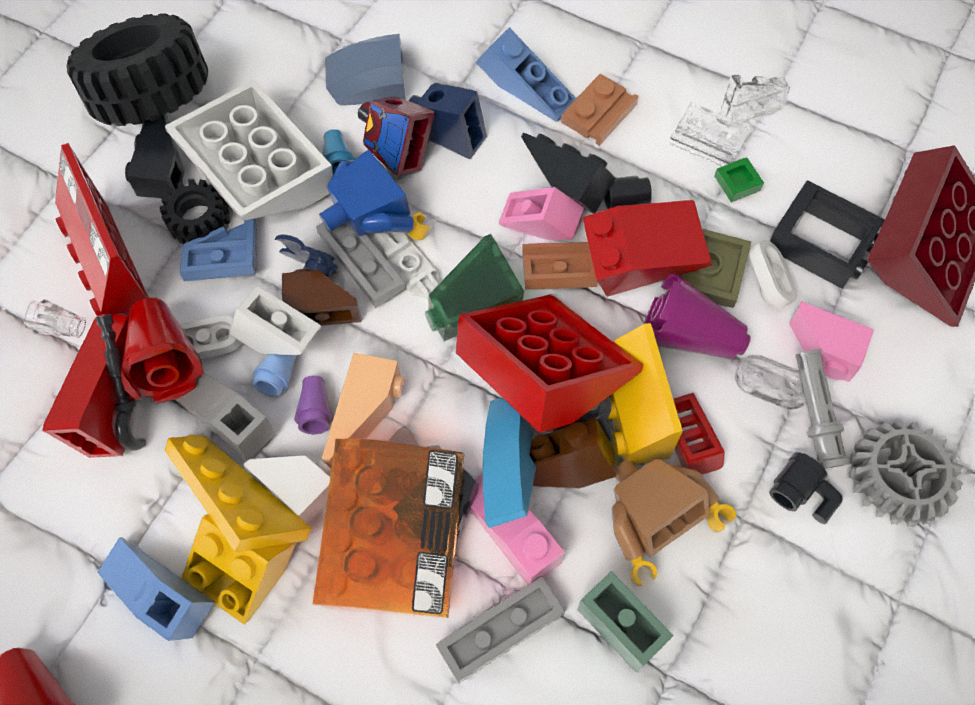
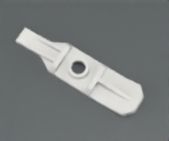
M404 233L366 234L402 278L406 290L411 295L427 300L445 322L460 312L459 308L440 286L439 272ZM408 260H413L416 262V264L411 268H407L403 265V263Z

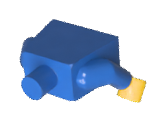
M369 149L355 160L339 163L332 179L327 185V190L334 205L319 213L320 219L330 232L347 222L358 236H364L368 233L400 232L408 233L415 240H423L431 228L429 225H422L425 220L423 213L417 212L413 217L409 216L411 213L406 194Z

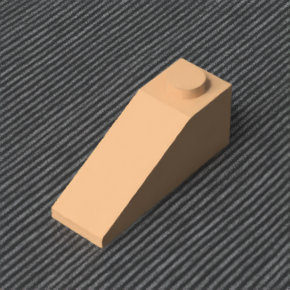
M353 352L322 455L323 462L334 473L389 414L395 397L401 398L405 376L400 374L398 361Z

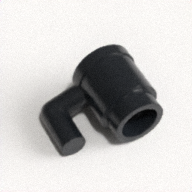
M637 175L616 178L604 198L606 209L616 206L651 203L652 191L650 180L648 177L639 178Z
M801 452L792 454L788 463L774 479V486L769 491L771 498L777 504L792 512L797 511L800 505H805L814 492H817L823 498V501L812 516L821 524H827L843 502L842 494L826 480L827 472L824 467L814 458Z

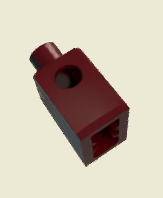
M393 96L375 99L371 103L365 102L360 106L357 114L358 118L366 123L363 144L396 176L420 171L435 112Z

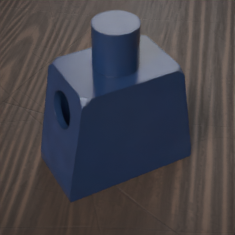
M434 83L431 84L422 97L413 95L409 99L410 102L435 112L428 140L467 159H471L487 138L477 91Z

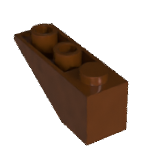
M596 417L571 424L568 427L545 435H538L532 439L529 456L536 466L533 486L582 488L616 477L614 448Z

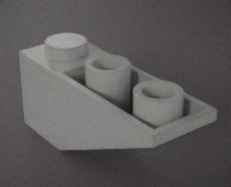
M204 371L202 377L199 375L196 379V387L191 392L175 399L246 460L252 459L276 434L265 415L238 393Z

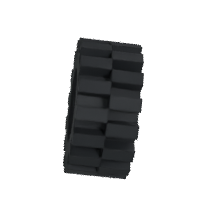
M188 179L189 185L184 186L181 181L177 183L178 190L175 191L171 187L167 191L170 198L163 196L161 200L164 205L160 206L161 217L174 239L177 238L181 244L196 238L205 237L211 231L222 226L226 229L224 224H229V210L223 197L211 183L208 185L206 180L200 179L197 185L195 179ZM193 207H208L207 211L199 218L192 220L183 219L184 214Z

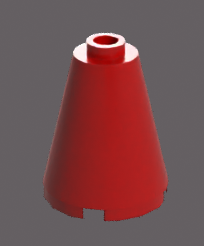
M158 298L141 299L132 305L129 312L121 367V380L124 389L132 397L142 400L141 395L153 397L154 402L178 399L191 392L196 387V379L199 375L202 377L201 359L168 305Z
M12 648L0 655V705H75L33 650Z

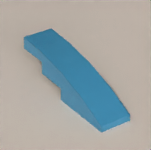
M502 397L490 401L485 426L483 498L485 523L488 528L527 516L536 466L529 456L533 432L527 420Z

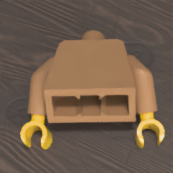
M654 459L641 469L632 461L625 460L616 468L615 478L620 483L614 488L616 503L611 508L613 532L627 561L631 560L633 564L630 570V578L637 586H642L641 580L637 575V570L641 566L649 570L652 580H655L657 577L656 567L651 562L644 561L642 556L644 553L652 557L705 518H707V524L713 531L721 532L725 530V525L719 520L718 513H721L728 522L735 520L736 512L734 508L727 504L720 505L717 502L719 496L697 470L677 465L670 466L661 459Z

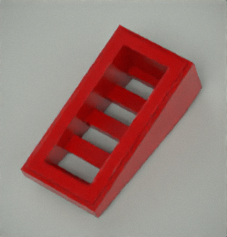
M694 392L673 398L678 414L689 410L692 413L679 418L681 427L685 428L697 424V427L682 432L675 447L681 466L697 470L702 475L721 469L724 466L725 451ZM701 438L703 439L702 442L692 444L689 446L687 445V443Z

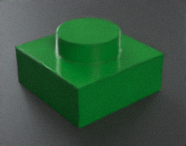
M747 157L717 168L714 176L730 202L759 192L764 185L763 180Z

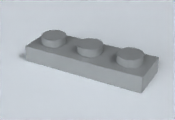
M323 222L316 226L318 235L376 308L405 290V283L367 235L358 236L347 222L331 232Z
M541 576L435 645L459 684L563 616L565 611Z

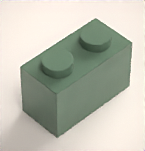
M612 571L581 599L577 609L636 673L674 636Z

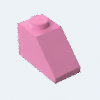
M556 187L513 192L508 196L498 224L548 241L573 239L578 229L584 207Z
M802 301L789 324L804 352L821 350L825 375L835 380H845L847 382H850L862 367L874 332L872 328Z

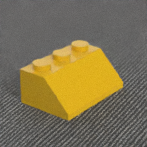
M648 323L613 341L643 364L641 373L609 396L611 412L607 418L608 420H613L616 431L612 433V442L616 455H622L623 461H632L635 465L649 463L654 459H670L683 432L651 323Z

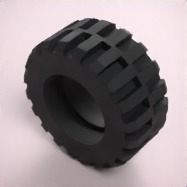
M159 13L158 15L145 14L143 17L138 18L131 17L126 19V21L113 23L108 28L94 32L93 36L82 40L79 47H74L71 55L68 56L66 67L67 74L89 115L103 124H114L116 126H126V124L130 123L133 125L143 124V121L150 119L153 121L161 118L166 113L171 114L179 110L178 107L183 104L187 105L193 100L194 95L200 94L203 86L206 85L209 70L189 23L179 16L173 14L169 16L167 13Z

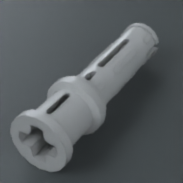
M810 350L796 354L795 358L800 371L811 422L807 434L809 438H813L817 461L824 469L852 464L851 458L846 457L841 437L844 427L840 421H836L827 378L823 368L821 350Z

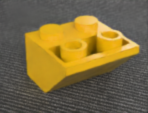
M206 514L202 517L182 579L215 601V605L245 625L284 574L296 543L235 553L209 514Z

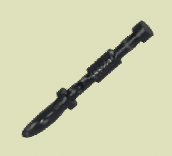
M112 314L96 316L98 327L102 329L101 338L106 346L104 355L109 377L114 380V388L118 398V403L114 404L115 410L119 411L115 422V434L119 443L124 448L136 451L146 445V440L135 438L130 430L129 418L133 412V407L136 405L133 399H129L130 394L125 391L121 380L122 356L120 349L116 347V333L112 330V324H114Z

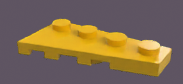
M205 435L168 438L165 452L235 553L307 541L312 528Z

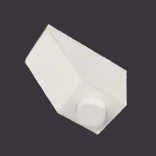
M257 285L236 309L229 334L260 354L301 355L319 332L321 325Z
M306 455L248 459L243 464L253 478L307 524L339 493L334 482L337 475L321 460L315 464Z

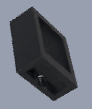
M807 180L775 228L770 242L779 249L783 258L843 289L850 277L857 280L863 272L868 261L862 257L865 252L870 253L878 237V231L885 219ZM806 212L861 240L848 263L792 234Z

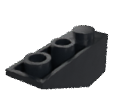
M167 114L153 121L151 119L143 121L141 132L135 137V150L131 162L129 161L126 164L125 177L136 196L159 199L165 196L170 198L167 191L171 187L175 191L178 190L177 183L183 179L185 172L176 142L165 128V125L169 124Z
M523 132L521 138L550 186L556 187L584 207L583 210L592 214L596 213L616 179L606 169L608 163L589 153L588 157L582 156L579 150L566 143L559 147L555 145L556 143L543 134L538 133L537 137Z

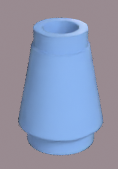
M268 354L253 371L254 380L252 384L254 388L270 397L280 396L281 392L288 389L296 355Z

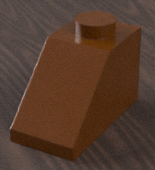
M298 269L294 272L282 273V301L319 325L361 322L356 298L319 270Z

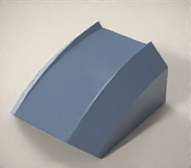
M400 33L366 39L344 47L325 58L326 89L338 105L371 103L375 99L392 96L405 100Z

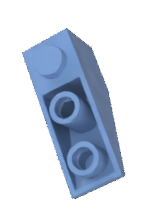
M510 27L475 62L498 87L554 121H558L562 117V113L576 99Z
M123 537L118 538L98 570V574L131 613L167 641L193 638L215 601L189 585L185 580Z

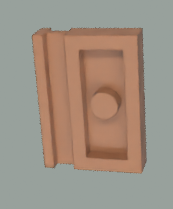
M599 73L562 113L561 123L587 139L589 137L596 140V144L600 146L637 105L639 96L637 94L630 95L626 92L625 87Z
M588 242L522 244L525 290L597 287Z

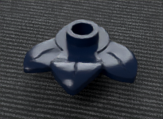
M281 234L275 237V240L280 241L286 247L280 249L279 253L304 263L303 269L319 270L329 279L332 273H337L339 267L333 263L335 259L333 256L305 246L300 239L291 235Z

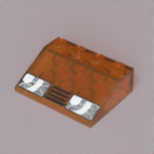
M336 438L312 604L330 610L449 618L465 454L457 451L374 439Z

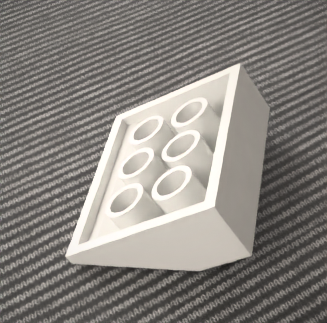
M255 80L165 125L166 131L242 221L306 208L329 195L327 185L333 177L332 165Z

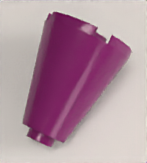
M674 273L669 274L661 285L662 288L666 289L665 294H662L659 298H654L644 324L651 323L657 346L726 359H734L737 354L743 355L751 340V336L747 334V325L682 277Z

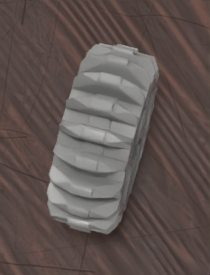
M902 419L895 421L892 425L884 422L879 424L876 429H869L863 435V439H860L854 445L853 450L856 453L850 456L851 465L854 468L849 472L848 478L859 481L854 486L853 493H864L866 495V498L863 500V506L867 507L874 504L877 507L876 517H882L888 513L891 525L898 524L902 520H904L907 527H913L919 521L924 525L934 521L935 517L940 518L948 513L949 507L957 502L959 497L956 492L961 489L963 482L956 477L961 474L962 467L951 463L956 458L957 452L945 451L943 447L946 445L947 439L936 441L932 438L934 428L927 429L923 433L920 431L918 421L911 423L908 427H906ZM890 448L891 455L888 457V461L884 464H877L879 450ZM931 481V491L928 498L920 499L919 491L922 489V483Z

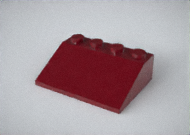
M955 145L915 152L867 259L884 284L950 327L959 326L975 283V177Z

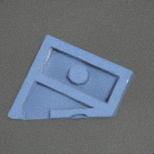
M256 219L245 220V223L228 231L222 226L211 231L205 237L196 238L183 244L180 263V274L183 281L255 275Z

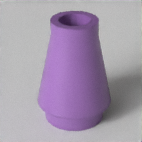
M308 376L302 381V390L294 420L298 424V429L305 434L316 435L324 433L329 429V424L333 421L325 389V380L320 376Z

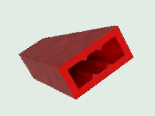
M113 314L114 324H112V330L116 333V347L120 349L123 360L129 315ZM94 318L49 411L42 431L88 458L123 456L125 448L119 443L115 434V422L119 411L115 410L114 404L118 403V398L114 388V380L109 377L104 355L106 346L101 338L102 329L98 327L96 318Z

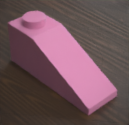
M483 474L475 479L479 487L470 511L527 585L541 576L544 578L562 564L563 549L529 509L525 517L488 528L485 523Z

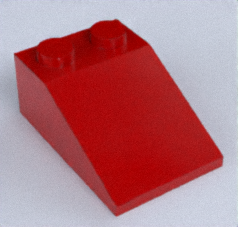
M694 200L616 206L582 217L596 280L607 297L665 280L672 273L679 276L712 266Z

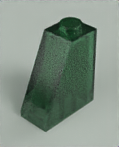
M492 234L484 236L428 295V310L425 311V317L433 332L438 330L443 341L457 336L459 314L523 301L525 291Z

